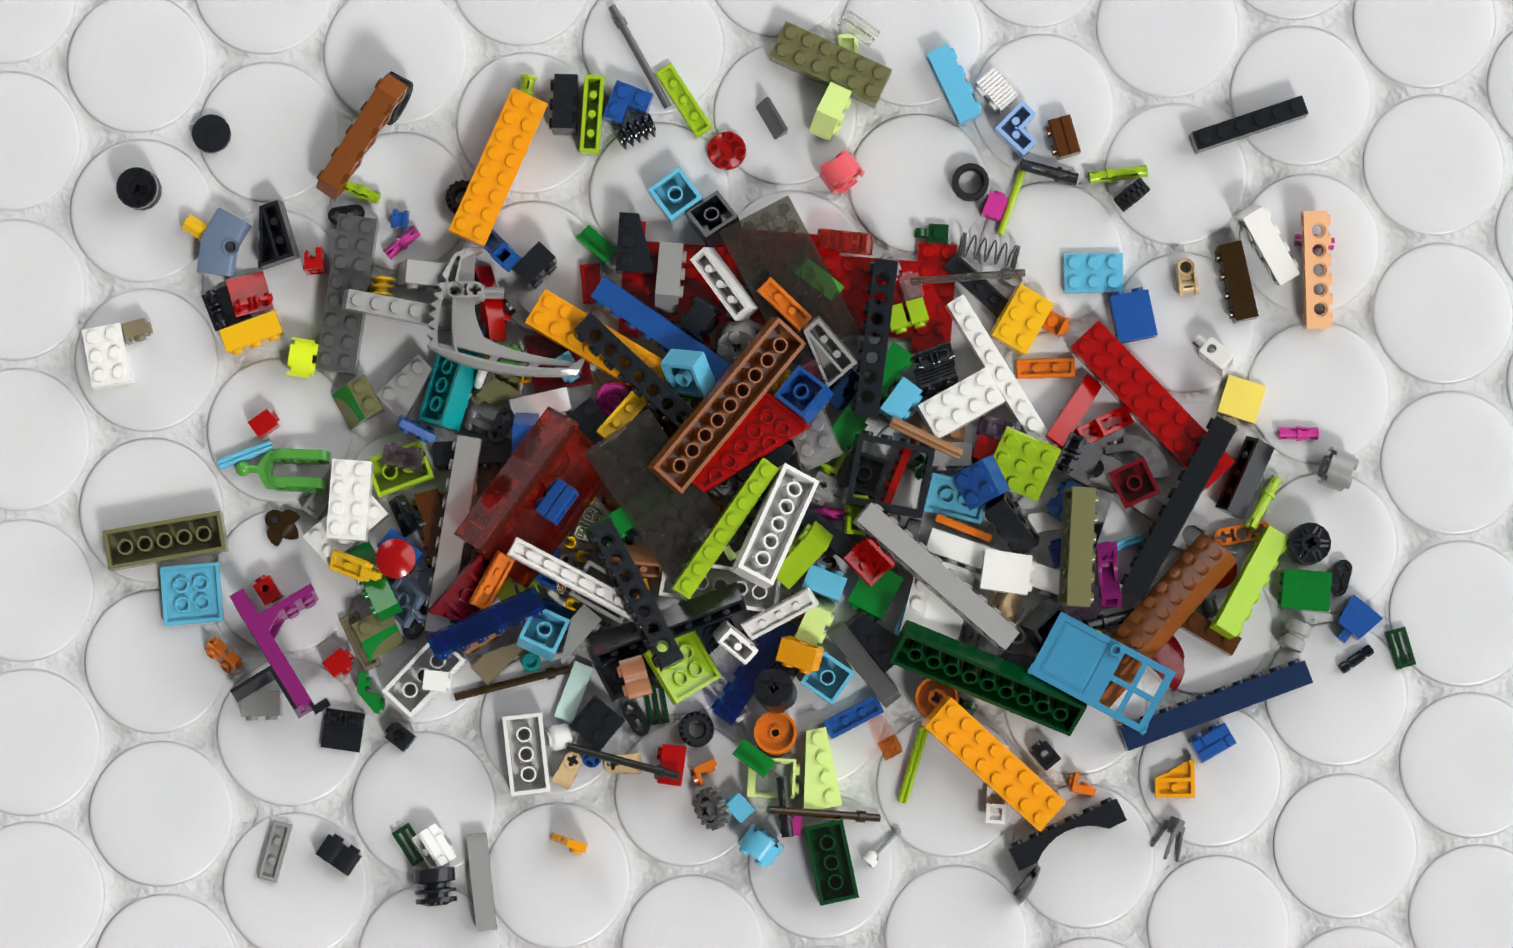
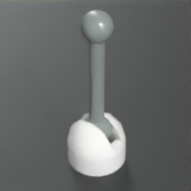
M895 828L893 834L876 851H868L862 856V859L871 868H874L879 862L878 854L896 835L901 834V829Z

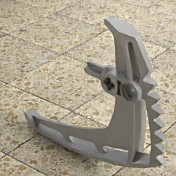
M484 247L466 248L456 252L442 274L444 282L438 283L440 292L434 293L437 301L431 303V307L435 311L429 313V317L433 321L427 325L433 330L427 334V337L432 341L427 344V347L444 358L482 371L526 377H576L583 367L584 358L577 362L532 355L499 345L483 336L477 322L475 305L484 302L485 299H504V287H485L484 284L474 281L476 257L483 253ZM458 260L459 264L455 281L449 282L451 269L455 261ZM457 291L459 295H452L450 292ZM444 298L451 304L452 346L438 343V320ZM458 349L485 355L490 358L487 360L458 352ZM504 359L514 362L529 364V366L497 362V360ZM538 366H553V367H567V368H544V367H538Z

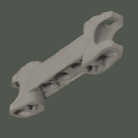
M1102 453L1098 461L1102 466L1101 475L1097 478L1090 477L1085 486L1098 487L1113 492L1106 474L1124 466V464ZM1151 497L1131 508L1151 522L1157 523L1161 517L1158 513L1163 503L1155 497ZM1193 511L1190 513L1172 546L1183 552L1190 546L1182 537L1183 530L1186 527H1194L1202 532H1205L1208 528Z

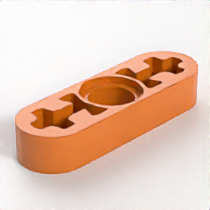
M1260 521L1257 526V529L1259 528V525H1261L1262 528H1264L1266 526H1269V524L1265 521ZM1244 524L1218 529L1213 535V540L1221 546L1255 541L1260 533H1253L1254 538H1251V530L1245 527ZM1239 528H1244L1247 531L1245 539L1237 537L1236 532ZM1233 529L1232 535L1235 541H1232V537L1225 539V543H1222L1220 539L1218 540L1217 536L1221 534L1220 532L1228 535L1231 534L1230 530Z

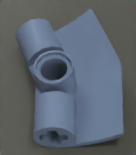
M218 208L200 240L197 272L234 277L237 252L251 225L224 209ZM227 242H231L234 246L231 253L225 250Z

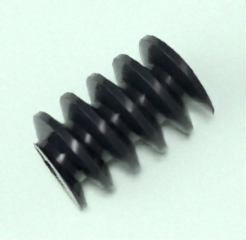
M649 113L648 119L643 115L640 117L641 122L633 119V126L626 122V129L619 125V132L613 128L620 146L625 150L627 149V143L632 147L634 146L635 139L641 143L642 136L649 140V133L656 137V128Z

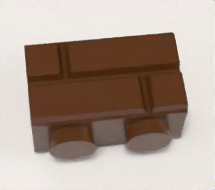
M1071 115L1047 121V126L1044 129L1047 138L1051 137L1052 145H1050L1052 156H1056L1057 160H1062L1079 155L1081 150Z

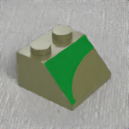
M365 375L347 383L331 395L350 430L385 411Z
M371 614L350 627L369 662L404 644L393 617L381 621L378 615L374 617Z

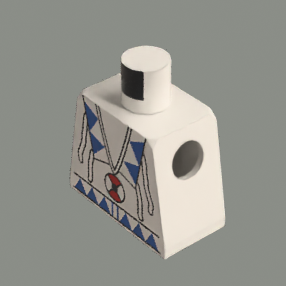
M1198 335L1192 344L1199 349V358L1222 378L1235 365V354L1215 338L1210 337L1207 341L1201 335Z

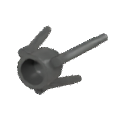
M1170 816L1169 821L1165 820L1163 827L1151 843V847L1155 846L1168 828L1167 832L1171 836L1163 859H1167L1175 835L1178 836L1179 834L1175 859L1176 862H1179L1183 834L1186 828L1184 827V820Z

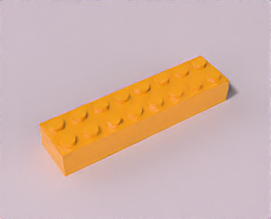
M515 88L511 89L448 233L479 247H485L548 103Z
M544 289L523 324L564 349L569 350V352L579 358H584V361L614 379L621 381L617 377L619 374L614 369L610 371L603 364L605 360L600 356L595 357L588 350L590 348L585 342L582 344L574 337L576 333L573 330L588 314ZM606 326L668 385L660 365L663 359ZM590 332L589 337L592 341L597 342L600 340L598 332ZM612 345L604 346L605 354H614L615 350ZM621 358L618 361V365L620 368L626 369L629 366V362L627 359ZM635 372L633 380L638 383L642 382V373ZM651 385L647 388L650 396L657 395L658 390L655 386Z
M946 695L920 724L1037 831L1040 832L1066 803L952 697Z

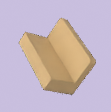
M993 591L988 605L1000 610L1001 616L1006 621L1010 620L1013 622L1022 598L1014 594Z

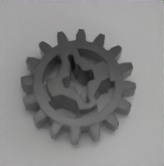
M712 787L699 790V794L695 795L697 800L694 801V804L697 808L694 810L699 814L697 819L702 820L701 825L706 824V829H711L712 831L724 827L725 823H728L726 817L729 816V813L726 809L729 806L725 805L726 798H722V792L717 793V788L712 789Z

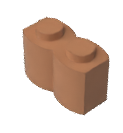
M642 655L619 661L620 666L616 668L619 678H624L625 685H622L625 697L629 696V699L633 700L653 694Z

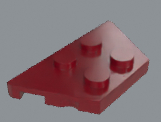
M477 554L431 605L427 610L429 613L467 624L476 616L481 609L470 604L469 600L485 573L482 562L483 557L480 554Z

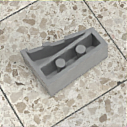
M660 242L655 289V311L678 313L679 298H683L684 286H680L681 280L685 279V268H682V262L686 263L687 251H683V243Z
M406 259L398 263L396 287H406L408 289L421 288L426 291L437 292L439 290L438 283L444 282L442 274L448 264ZM453 265L448 279L449 282L455 281L458 265Z
M819 315L804 327V334L825 384L829 387L857 363V359Z
M418 354L376 396L397 418L400 415L408 418L430 379L432 368Z

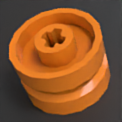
M925 679L916 688L914 704L917 711L926 718L946 695L952 697L958 703V692L931 679ZM934 695L939 696L938 702L932 700Z
M767 712L757 720L754 727V742L757 748L764 754L771 757H781L789 753L794 747L797 740V727L794 720L784 712L777 714ZM773 730H777V733L779 732L777 737L772 735Z

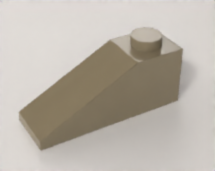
M516 643L484 653L482 656L479 654L472 660L471 663L473 665L470 668L489 685L524 649L516 646Z

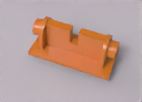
M214 636L210 642L206 643L204 650L209 658L215 659L220 664L223 671L233 676L236 669L243 665L242 658L233 650L226 654L225 651L229 647L220 638Z

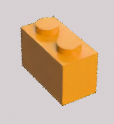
M789 635L781 638L776 660L782 662L781 665L793 668L794 666L799 668L801 673L811 674L819 670L824 648Z

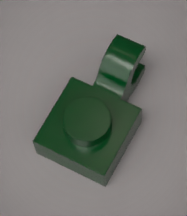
M929 223L928 229L916 228L914 230V237L928 238V243L948 244L949 225Z

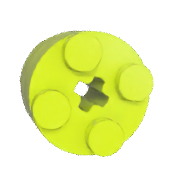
M291 337V341L295 342V344H290L287 368H290L291 371H286V376L309 379L310 376H314L316 363H312L313 356L317 357L319 344H316L315 340Z

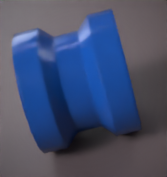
M393 209L391 228L401 227L403 230H407L410 211L405 210L401 212L398 209Z
M582 755V762L587 767L594 768L601 763L600 759Z

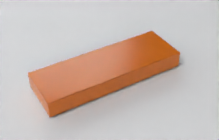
M771 277L757 290L798 332L813 318Z
M1075 357L1015 360L1016 379L1075 378Z
M937 514L934 522L988 544L992 539V535L941 514Z
M497 550L471 596L469 603L488 611L515 559Z

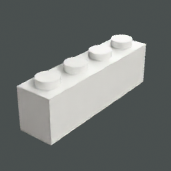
M703 247L690 259L735 321H745L759 309L714 247Z

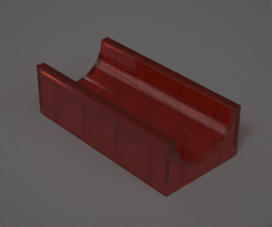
M548 406L454 532V535L476 553L480 554L488 563L491 562L497 550L507 554L516 537L553 555L621 461L579 431L577 428L580 425L576 421ZM559 478L576 489L579 496L556 527L537 514L535 504L540 497L544 498L548 492V485ZM515 560L507 577L528 589L539 572Z

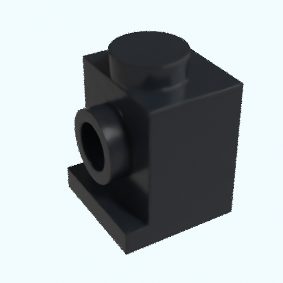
M1039 740L1031 747L1033 749L1030 752L1031 756L1044 771L1050 769L1061 759L1046 740L1043 742ZM1043 750L1048 752L1047 758L1041 756Z

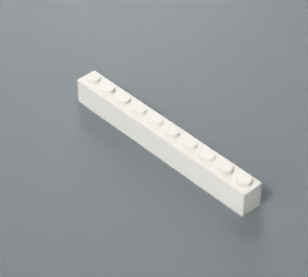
M964 294L948 303L945 308L983 368L986 367L1005 399V405L1022 432L1058 447L1045 437L1048 432L1047 428Z

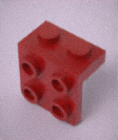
M867 537L857 543L842 560L871 587L885 572L891 570L895 563L890 554L884 553L879 548L880 545L875 539Z

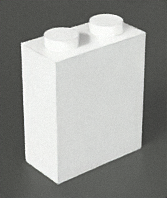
M985 549L979 589L1027 596L1028 592L1032 591L1033 580H1030V573H1034L1036 561L1032 560L1033 556Z

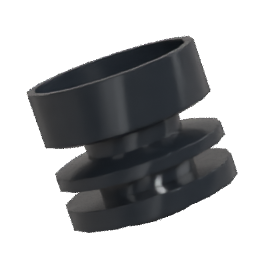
M133 167L125 170L119 176L116 182V192L123 204L135 210L145 211L153 208L159 202L162 196V186L155 174L144 168ZM139 185L145 187L143 194L136 192L139 190Z
M1308 522L1301 524L1288 534L1289 539L1286 542L1288 544L1286 549L1287 555L1293 562L1299 565L1309 566L1318 563L1328 555L1331 549L1329 533L1323 526L1317 523ZM1309 539H1311V543L1314 544V546H1311L1310 548H1308V544L1305 543V541H1308Z
M455 867L413 871L414 884L423 885L424 888L415 891V895L424 894V899H417L416 905L420 904L427 907L440 906L457 901V896H448V892L457 891L456 887H447V882L456 880Z

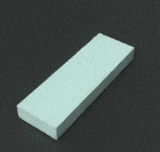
M577 661L574 662L554 717L570 723L574 721L594 669L593 667Z

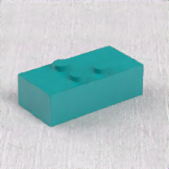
M458 349L460 353L479 358L482 357L470 351ZM437 353L417 420L435 427L459 431L478 369L461 365Z

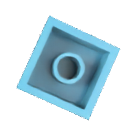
M680 167L648 189L649 196L671 225L686 215L685 211L703 200Z
M671 349L660 363L668 385L678 395L705 397L716 383L704 352Z
M903 377L881 406L879 413L890 421L893 417H896L906 422L911 414L909 412L911 407L916 408L922 400L921 393L923 390Z
M815 563V565L809 568L801 589L809 587L813 594L838 603L848 578H845V574L840 571L834 570L832 573L826 570V566Z
M534 604L519 635L516 646L552 661L570 620Z
M824 651L819 670L806 674L800 684L832 706L855 672Z

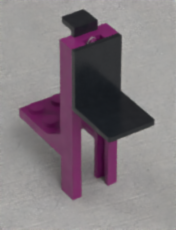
M311 583L260 614L243 588L229 596L270 663L269 667L230 690L235 700L239 702L275 680L298 718L311 711L316 715L328 708L330 703L327 698L314 705L275 641L286 619H293L299 615L301 610L309 609L316 605V601L319 598Z

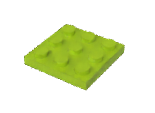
M1007 426L993 456L1010 490L1037 502L1061 453V449Z
M695 631L674 638L684 659L682 662L662 672L659 667L656 668L654 666L650 650L643 654L673 706L721 678L720 673ZM659 644L657 646L658 651H667V648L664 644Z

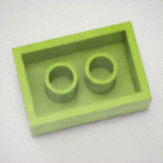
M420 440L365 460L374 463L373 485L380 499L436 479L423 442Z
M817 521L812 525L808 523L801 531V535L793 539L776 579L790 589L827 550L833 535Z

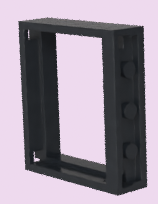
M862 430L861 433H856L842 503L864 508L868 503L872 502L873 504L877 503L884 509L883 512L922 519L935 449L919 442V445L911 444L912 440L900 438V441L892 440L893 436L881 434L880 437L873 436L871 431ZM863 441L927 454L916 509L853 496Z

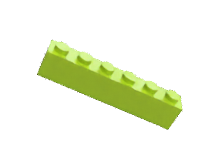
M1270 525L1262 528L1209 628L1228 640L1238 637L1242 633L1244 628L1242 625L1251 616L1253 604L1259 601L1262 587L1268 584L1271 570H1275L1279 563L1278 557L1287 549L1288 544L1286 542L1289 539L1288 536Z

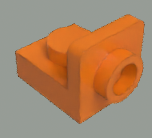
M1051 310L1041 328L1060 338L1062 334L1066 335L1071 327L1068 324L1070 319L1068 317L1064 318Z
M714 758L693 768L694 773L691 775L696 784L705 785L700 775L704 772L707 775L715 771L714 766L717 763Z
M1074 772V775H1070L1068 787H1071L1070 792L1095 797L1096 789L1092 788L1093 784L1082 781L1080 785L1077 784L1080 772Z

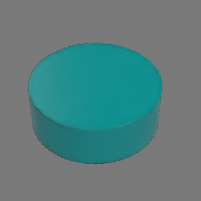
M527 652L523 655L521 664L525 670L533 672L541 666V658L532 652Z

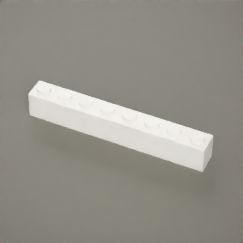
M932 528L926 544L928 552L932 556L936 555L945 558L947 563L956 566L958 563L963 564L965 569L974 572L976 570L982 571L985 549L997 550ZM1036 563L1034 573H1030V580H1033L1032 589L1039 590V594L1046 597H1051V595L1058 597L1060 571Z

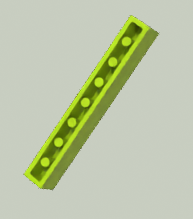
M765 458L758 460L670 588L686 600L691 598L779 468Z

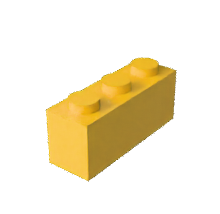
M275 310L219 330L227 353L229 355L233 354V356L244 353V349L249 347L251 349L263 346V342L270 341L271 343L278 341L282 335H285Z

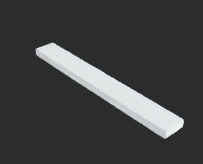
M518 537L515 538L507 556L634 622L631 615L628 616L623 605L625 603L622 597L619 598L613 587ZM638 610L640 616H648L647 610Z

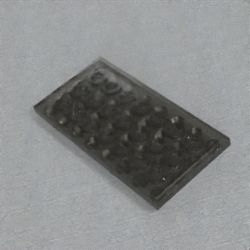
M788 195L719 231L727 250L766 323L771 317H779L807 343L789 364L791 371L795 370L798 365L803 366L809 363L815 357L804 334V328L798 332L757 292L769 277L775 280L813 317L807 324L819 315L843 344L861 335L856 322Z
M648 408L583 454L673 584L721 513L706 492L703 493L692 483L682 494L674 493L647 468L648 464L669 440V437ZM735 534L731 538L727 546H729L738 539L735 536Z

